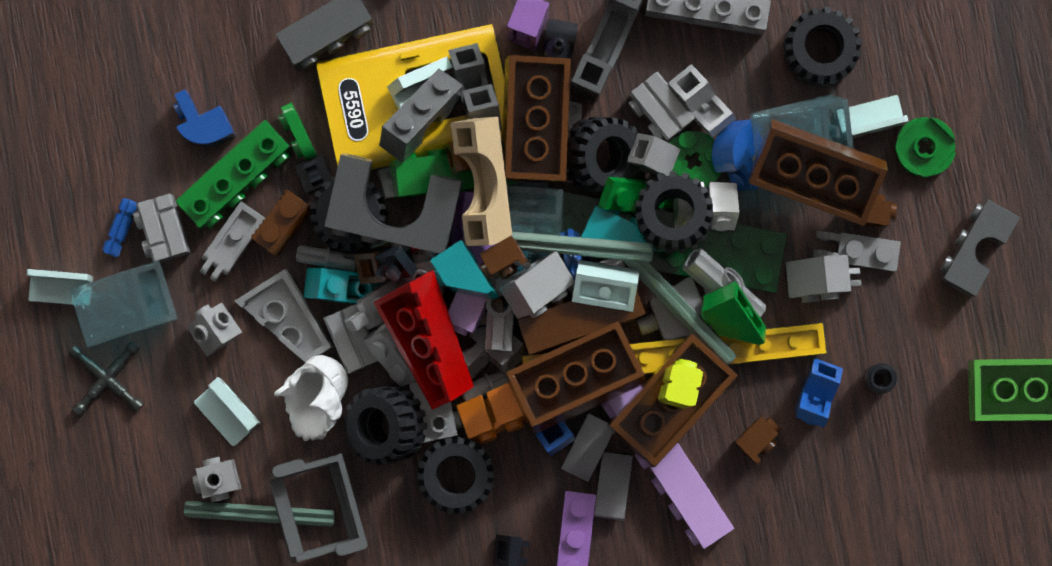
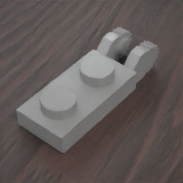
M817 231L816 238L820 241L838 242L837 253L824 249L814 250L813 257L848 255V263L851 266L891 272L897 271L901 241L848 233L836 234Z

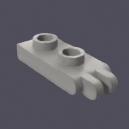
M240 201L202 256V259L206 262L200 272L206 275L213 266L216 269L210 277L212 281L216 282L222 273L227 276L253 240L251 234H256L255 229H259V225L263 224L262 220L266 218Z

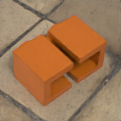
M508 383L486 392L488 396L486 399L479 395L456 405L468 439L476 442L480 441V444L489 443L497 439L496 434L504 429H507V432H514L525 426L524 422L526 420Z

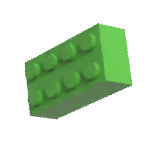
M987 359L968 361L969 421H1052V359Z

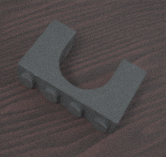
M608 0L606 10L587 53L583 54L571 81V92L598 103L644 0Z
M348 153L340 154L324 226L332 228V234L349 237V233L361 235L362 241L379 244V240L391 242L390 247H402L404 251H408L409 247L421 249L420 254L433 258L448 248L463 180L432 174L424 208L419 218L405 226H388L378 221L372 215L366 201V191L373 159Z

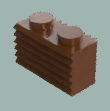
M289 190L285 191V195L281 196V200H277L278 205H274V210H270V214L266 215L267 219L262 220L263 224L259 225V229H255L256 234H251L254 241L275 257L281 253L311 213L310 206Z

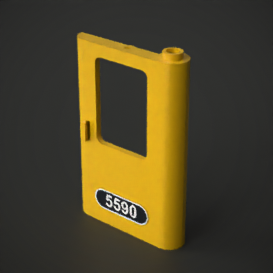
M493 25L480 26L317 62L316 65L337 166L340 154L342 153L373 159L371 170L390 166L392 161L398 160L379 146L382 126L398 111L387 86L398 77L405 75L409 69L423 67L445 57L449 59L448 50L478 43L481 54L486 55L488 58L495 94L499 104L501 125L503 127L505 78ZM466 116L445 119L441 124L437 121L432 122L423 136L422 144L414 151L416 157L428 156L427 151L445 149L444 145L453 141L451 123L467 120Z

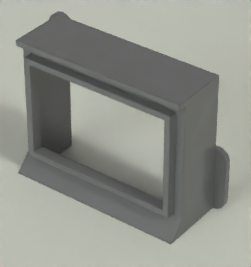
M342 454L307 464L300 459L274 466L272 473L266 475L290 563L300 562L334 551L337 555L343 556L367 547L368 542L364 534ZM328 466L348 539L303 552L283 478Z

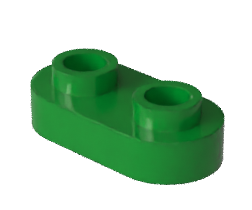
M290 102L282 106L283 113L279 114L278 117L285 131L291 129L296 139L291 144L297 157L301 158L304 156L306 161L317 157L316 151L293 103Z

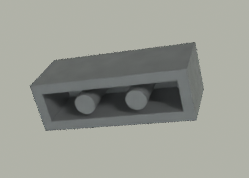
M332 0L276 33V36L295 68L298 69L302 66L303 69H307L319 61L317 57L328 51L329 54H332L345 46L344 41L354 36L357 39L367 34L371 30L369 26L374 23L361 0Z

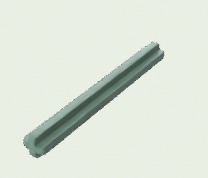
M512 232V236L516 239L522 251L545 253L557 251L558 254L648 262L653 259L654 246L651 243Z
M622 259L630 269L639 271V279L691 334L697 337L727 366L735 359V353L705 324L704 320L648 261Z
M186 501L184 505V516L190 518L279 523L275 506ZM291 508L296 525L327 527L334 525L335 512L333 510Z

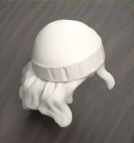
M324 355L313 356L289 376L280 389L274 392L276 397H285V410L290 414L291 427L297 437H303L304 441L324 439L327 432L341 416L342 404L340 400L347 390L348 375L344 367L337 360Z

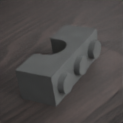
M478 43L448 50L452 65V77L463 85L460 101L466 119L498 117L499 128L502 131L499 104L492 84H488L485 63Z
M438 68L382 126L379 146L404 163L422 144L423 136L431 123L435 120L441 124L459 105L463 85Z
M989 199L984 201L982 205L979 203L975 205L969 216V219L972 220L971 225L967 231L962 229L954 243L958 247L953 257L949 255L946 257L939 270L943 273L940 281L970 298L978 294L990 272V269L980 264L975 256V248L978 242L987 239L1000 246L1006 244L1020 219L1016 214Z

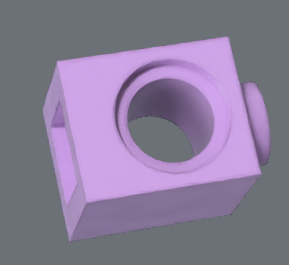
M456 292L448 311L455 332L465 336L468 331L476 333L486 310L487 298Z

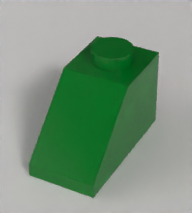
M736 281L704 295L701 316L705 324L712 326L717 335L757 345L765 343L766 325Z

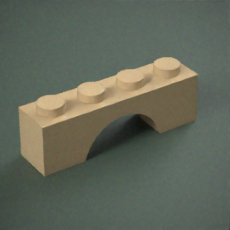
M498 117L472 118L452 122L451 131L454 154L461 156L468 163L474 178L473 199L468 210L462 215L465 245L490 246L497 244L512 235Z

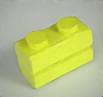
M679 359V361H675L674 365L665 369L662 381L665 385L661 386L658 397L660 403L683 409L696 405L699 393L696 388L700 387L703 372L700 369H696L698 363Z

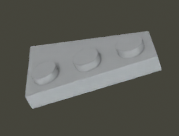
M284 269L235 300L240 307L253 315L255 320L275 334L283 344L305 363L311 357L321 355L334 347L287 269Z

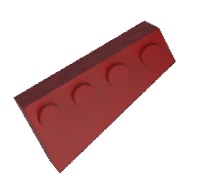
M434 270L402 285L373 302L432 410L451 402L474 387Z

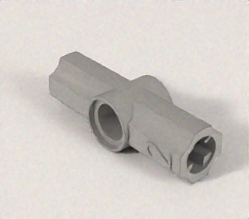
M702 249L694 250L683 263L682 269L704 288L706 295L736 281L758 315L761 317L766 311V305L745 287L742 278L735 270L729 267L724 269Z
M516 274L504 280L501 277L497 280L495 278L490 279L499 297H504L499 287ZM487 298L485 350L512 352L514 312L510 306L502 313L495 312L493 307L495 300Z

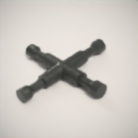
M130 341L119 359L116 358L105 370L94 360L88 359L83 354L82 349L75 345L68 354L73 359H78L86 366L85 369L96 377L97 381L87 391V396L80 403H77L72 410L81 417L86 412V407L93 399L96 400L104 389L108 388L117 397H122L130 404L131 409L138 412L144 403L140 399L131 396L127 392V388L117 381L115 377L126 366L124 363L131 355L136 354L140 347L133 341Z

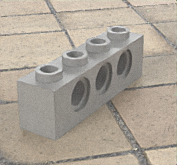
M647 0L645 16L764 35L767 28L771 0Z

